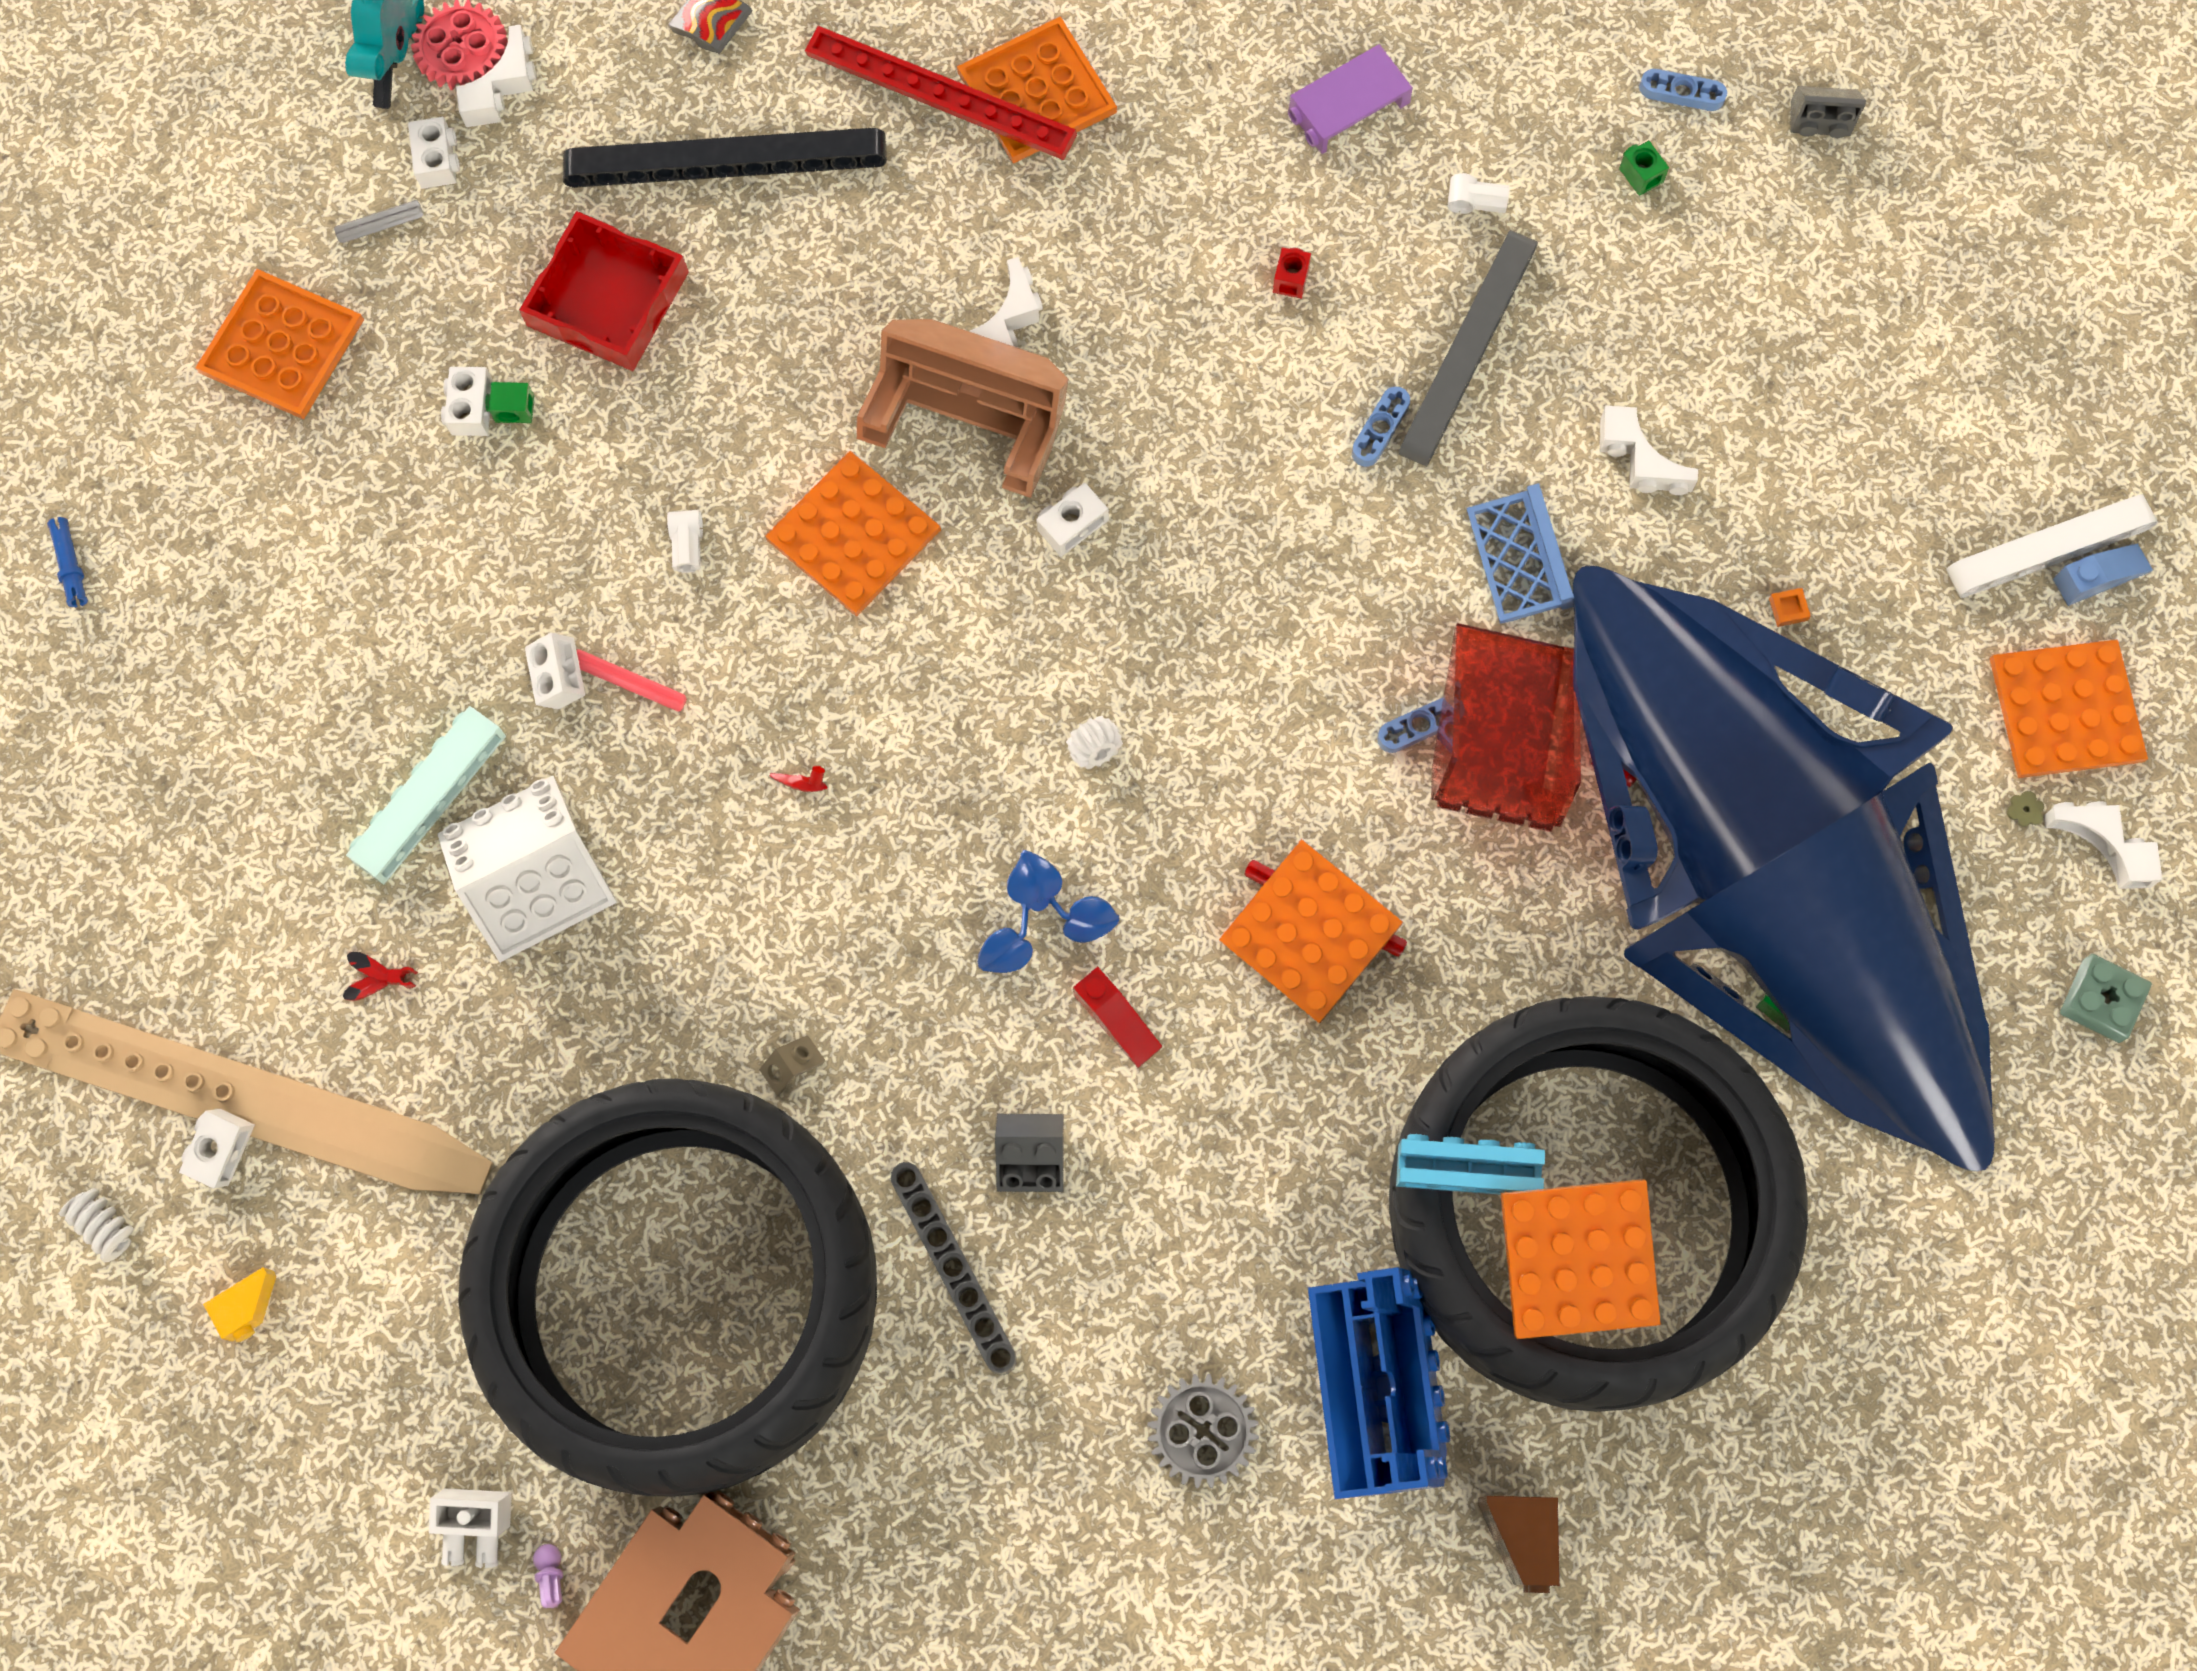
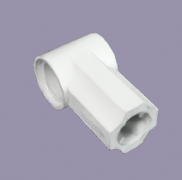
M1456 174L1450 180L1447 206L1450 211L1459 213L1460 210V213L1463 214L1470 213L1474 209L1505 213L1510 188L1509 185L1478 182L1470 174Z
M701 511L668 512L667 524L669 537L672 540L673 570L682 573L700 570V538L703 537V529H700L703 528Z

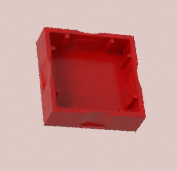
M576 211L558 241L551 261L543 272L539 274L519 311L527 327L630 371H634L689 271L683 255L648 240L628 236L612 225Z

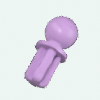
M544 1544L538 1547L533 1555V1563L539 1570L535 1574V1581L539 1583L540 1599L543 1608H556L562 1602L560 1580L563 1578V1571L557 1569L561 1562V1553L552 1544Z

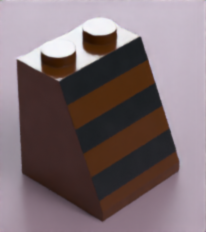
M1521 1496L1479 1497V1508L1513 1584L1523 1585V1592L1550 1593V1586H1560L1558 1498Z

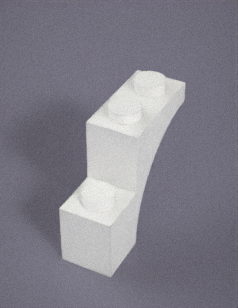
M521 25L509 26V38L505 52L499 62L487 74L471 83L456 86L459 113L466 127L501 122L500 111L505 110L502 96L533 91L532 80L536 79V71L533 61H529V54H533V46L530 36L524 35Z
M1019 257L1007 260L1010 286L1002 307L989 321L969 331L1014 347H1018V343L1013 330L1038 323L1039 311L1043 310L1039 294L1037 292L1032 293L1030 285L1033 284L1028 267H1022Z
M1605 405L1600 418L1599 452H1608L1610 456L1614 457L1630 454V488H1636L1642 493L1665 490L1673 495H1684L1693 491L1698 481V469L1673 463L1654 450L1640 429L1637 408Z
M2097 801L2088 803L2086 806H2074L2072 802L2055 804L2044 815L2045 828L2061 829L2074 833L2094 845L2110 864L2117 880L2118 889L2151 888L2162 881L2157 842H2145L2143 838H2132L2124 841L2119 805L2107 806L2106 802Z

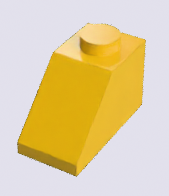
M262 1267L203 1304L221 1339L232 1342L234 1340L236 1342L244 1341L255 1333L254 1328L263 1323L277 1277L273 1270Z

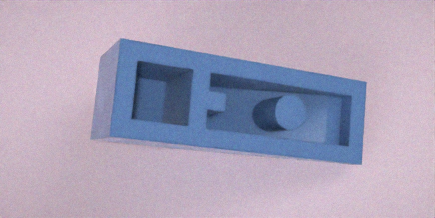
M2137 543L2092 554L2064 566L2053 578V581L2067 606H2070L2150 573L2153 569Z

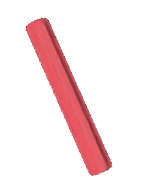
M576 649L580 670L679 712L684 708L687 701L684 694L585 651Z

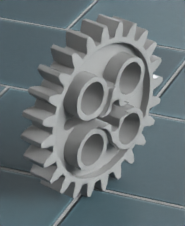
M1193 1374L1191 1385H1187L1185 1380L1180 1378V1389L1178 1391L1170 1385L1167 1386L1170 1394L1169 1399L1160 1395L1157 1397L1163 1406L1162 1409H1151V1413L1158 1417V1421L1148 1422L1147 1426L1155 1429L1157 1434L1149 1436L1148 1441L1158 1442L1159 1445L1151 1453L1152 1455L1162 1454L1164 1456L1159 1464L1160 1468L1168 1464L1172 1466L1169 1474L1170 1478L1174 1477L1178 1472L1182 1474V1485H1185L1189 1477L1194 1478L1195 1488H1199L1202 1479H1206L1208 1486L1213 1488L1214 1478L1219 1477L1220 1481L1225 1485L1227 1484L1226 1473L1230 1472L1235 1477H1238L1239 1472L1236 1465L1238 1463L1246 1467L1249 1465V1462L1243 1455L1245 1453L1255 1454L1256 1452L1253 1447L1248 1445L1249 1441L1259 1439L1258 1435L1250 1432V1428L1259 1424L1258 1421L1248 1420V1415L1255 1409L1254 1407H1243L1242 1404L1247 1398L1246 1394L1238 1398L1234 1396L1237 1388L1236 1384L1228 1390L1224 1389L1225 1378L1223 1377L1218 1381L1217 1385L1212 1384L1211 1374H1207L1204 1383H1200L1197 1375ZM1202 1397L1206 1399L1209 1404V1411L1205 1415L1196 1416L1191 1412L1189 1404L1193 1398ZM1183 1411L1201 1426L1205 1422L1211 1425L1209 1432L1229 1447L1228 1451H1223L1205 1436L1201 1440L1195 1437L1197 1430L1182 1420L1177 1413ZM1223 1418H1230L1236 1423L1237 1431L1231 1437H1224L1218 1432L1217 1424ZM1182 1425L1188 1430L1189 1438L1185 1443L1175 1444L1170 1440L1169 1431L1173 1426ZM1210 1446L1215 1450L1217 1455L1215 1463L1205 1466L1198 1461L1197 1451L1201 1447Z

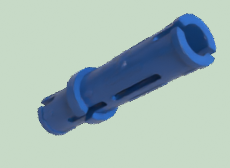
M57 517L60 527L58 529L55 519H50L47 522V526L50 530L60 570L57 576L59 582L63 584L66 603L69 607H78L75 598L77 596L80 605L84 606L88 602L82 583L84 573L78 567L69 530V522L64 517Z

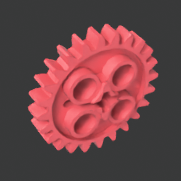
M455 0L454 7L451 8L444 2L442 11L433 7L434 16L430 17L424 14L423 18L426 24H416L419 33L412 34L415 42L411 44L414 52L413 58L420 72L426 74L430 82L436 80L439 87H442L447 82L450 90L454 89L456 83L460 84V86L465 85L487 74L499 62L508 43L507 33L499 16H494L491 8L484 11L481 3H478L473 8L470 0H467L464 6H460L458 0Z

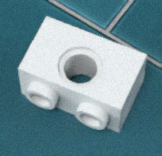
M1084 482L1078 488H1070L1065 492L1061 501L1054 506L1049 505L1039 513L1036 519L1037 531L1062 557L1109 521V509ZM1069 514L1078 516V519L1072 522L1066 521L1063 518Z
M222 1109L205 1111L195 1124L194 1130L196 1133L192 1143L183 1152L181 1159L183 1164L179 1173L213 1189L228 1186L255 1124ZM212 1140L217 1143L218 1149L216 1154L211 1149Z

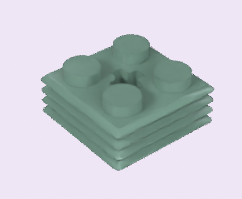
M2090 954L2083 959L2060 1010V1014L2117 1043H2121L2130 1037L2152 983L2095 954ZM2102 993H2108L2109 999L2112 1000V1002L2106 1004L2104 1002L2105 996H2103Z

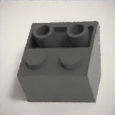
M1797 86L1791 99L1790 133H1800V135L1806 137L1815 134L1830 135L1832 138L1851 136L1866 105V99L1858 89Z
M997 1113L995 1132L997 1192H1063L1064 1114Z

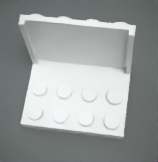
M554 776L537 780L529 788L517 794L507 795L501 802L489 808H482L471 817L459 823H452L446 826L443 831L437 833L455 892L499 962L617 903L612 891L578 834Z

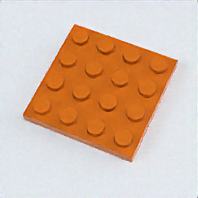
M1061 16L957 66L958 74L965 85L1074 128L1076 132L1117 113L1115 102ZM994 132L1013 164L1039 151Z
M256 269L195 368L206 377L304 420L362 325L364 318L360 313Z
M849 451L765 537L770 544L857 617L941 531V526L852 451Z
M2118 639L1996 654L1990 658L2018 778L2143 763L2148 760Z
M1301 839L1224 932L1219 941L1314 1020L1321 1023L1404 922Z
M1646 1180L1501 1193L1514 1336L1516 1339L1661 1325Z

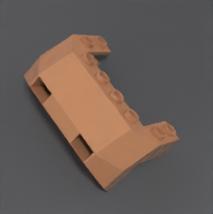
M933 319L891 320L881 330L880 370L857 415L856 439L886 448L906 404L910 403L1016 439L1004 466V474L1007 475L1002 488L1031 498L1053 448L1066 401L1069 379L1044 356Z

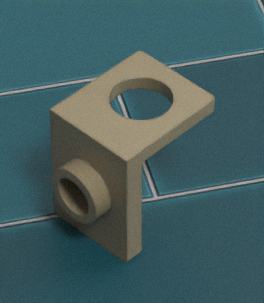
M806 1035L776 1048L759 1071L775 1094L779 1095L794 1077L821 1066L825 1059L809 1036ZM772 1065L777 1066L781 1071V1082L774 1078Z

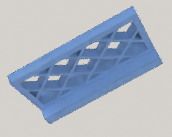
M1539 483L1527 486V491L1467 508L1500 624L1560 607L1562 610L1573 607L1574 596ZM1523 501L1526 511L1520 521L1505 514L1510 505ZM1489 512L1497 516L1491 528L1487 529L1477 523L1475 515ZM1527 518L1529 520L1530 526L1525 524ZM1501 519L1516 526L1509 539L1494 532ZM1521 529L1534 536L1529 549L1514 542ZM1480 532L1486 534L1483 540ZM1491 537L1506 544L1498 558L1487 553L1485 550V546ZM1536 546L1539 554L1533 552ZM1510 547L1525 554L1518 567L1503 561ZM1529 557L1542 563L1543 568L1537 577L1522 570ZM1489 560L1494 562L1492 568L1490 567ZM1499 565L1514 572L1507 586L1494 580L1493 575ZM1544 575L1546 576L1547 582L1542 580ZM1518 576L1533 582L1526 596L1511 589ZM1539 585L1551 592L1553 600L1540 604L1530 598ZM1497 588L1503 591L1500 597ZM1507 594L1523 601L1517 611L1504 614L1502 602Z

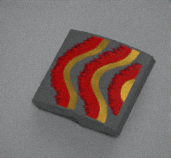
M687 0L668 25L674 33L694 39L698 47L720 54L753 10L741 0Z

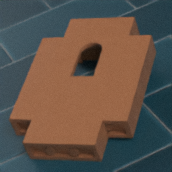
M717 1491L716 1494L714 1492L704 1494L685 1523L681 1521L682 1515L669 1506L654 1508L649 1512L555 1651V1654L577 1671H759L800 1611L794 1605L795 1599L781 1589L777 1591L772 1589L778 1579L786 1574L796 1561L793 1559L796 1552L789 1548L791 1543L785 1537L775 1532L772 1535L761 1527L763 1523L759 1518L749 1512L741 1513L733 1507L735 1502L720 1491ZM698 1571H709L718 1578L721 1592L689 1642H686L662 1624L661 1621L690 1578Z

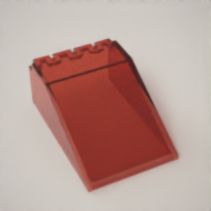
M1460 623L1456 624L1432 763L1431 800L1437 801V808L1460 812L1461 808L1465 807V814L1492 819L1493 813L1497 814V821L1523 826L1525 820H1527L1529 828L1552 832L1553 826L1561 827L1581 784L1580 710L1573 687V648Z

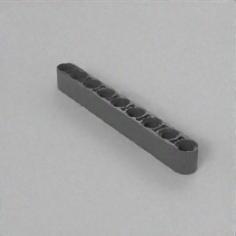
M1513 230L1508 232L1403 440L1399 455L1427 467L1444 435L1443 433H1445L1494 335L1493 333H1495L1534 255L1538 241Z

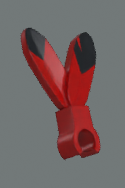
M349 952L347 954V960L350 965L369 977L350 985L343 993L345 1000L356 1001L380 991L389 984L402 985L409 989L416 987L411 981L404 982L406 974L414 973L416 975L418 973L411 967L387 969L364 953Z

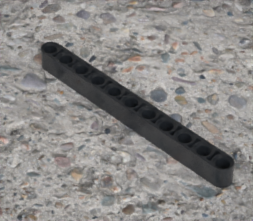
M860 128L569 148L563 152V183L569 187L578 188L607 186L608 183L609 185L756 176V173L757 175L815 172V169L816 171L882 167L887 163L886 134L878 128Z

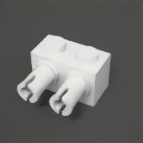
M444 1488L430 1498L429 1533L443 1534L442 1565L448 1566L449 1561H451V1566L464 1564V1535L477 1536L476 1567L482 1568L483 1563H485V1568L498 1566V1536L510 1527L511 1492Z

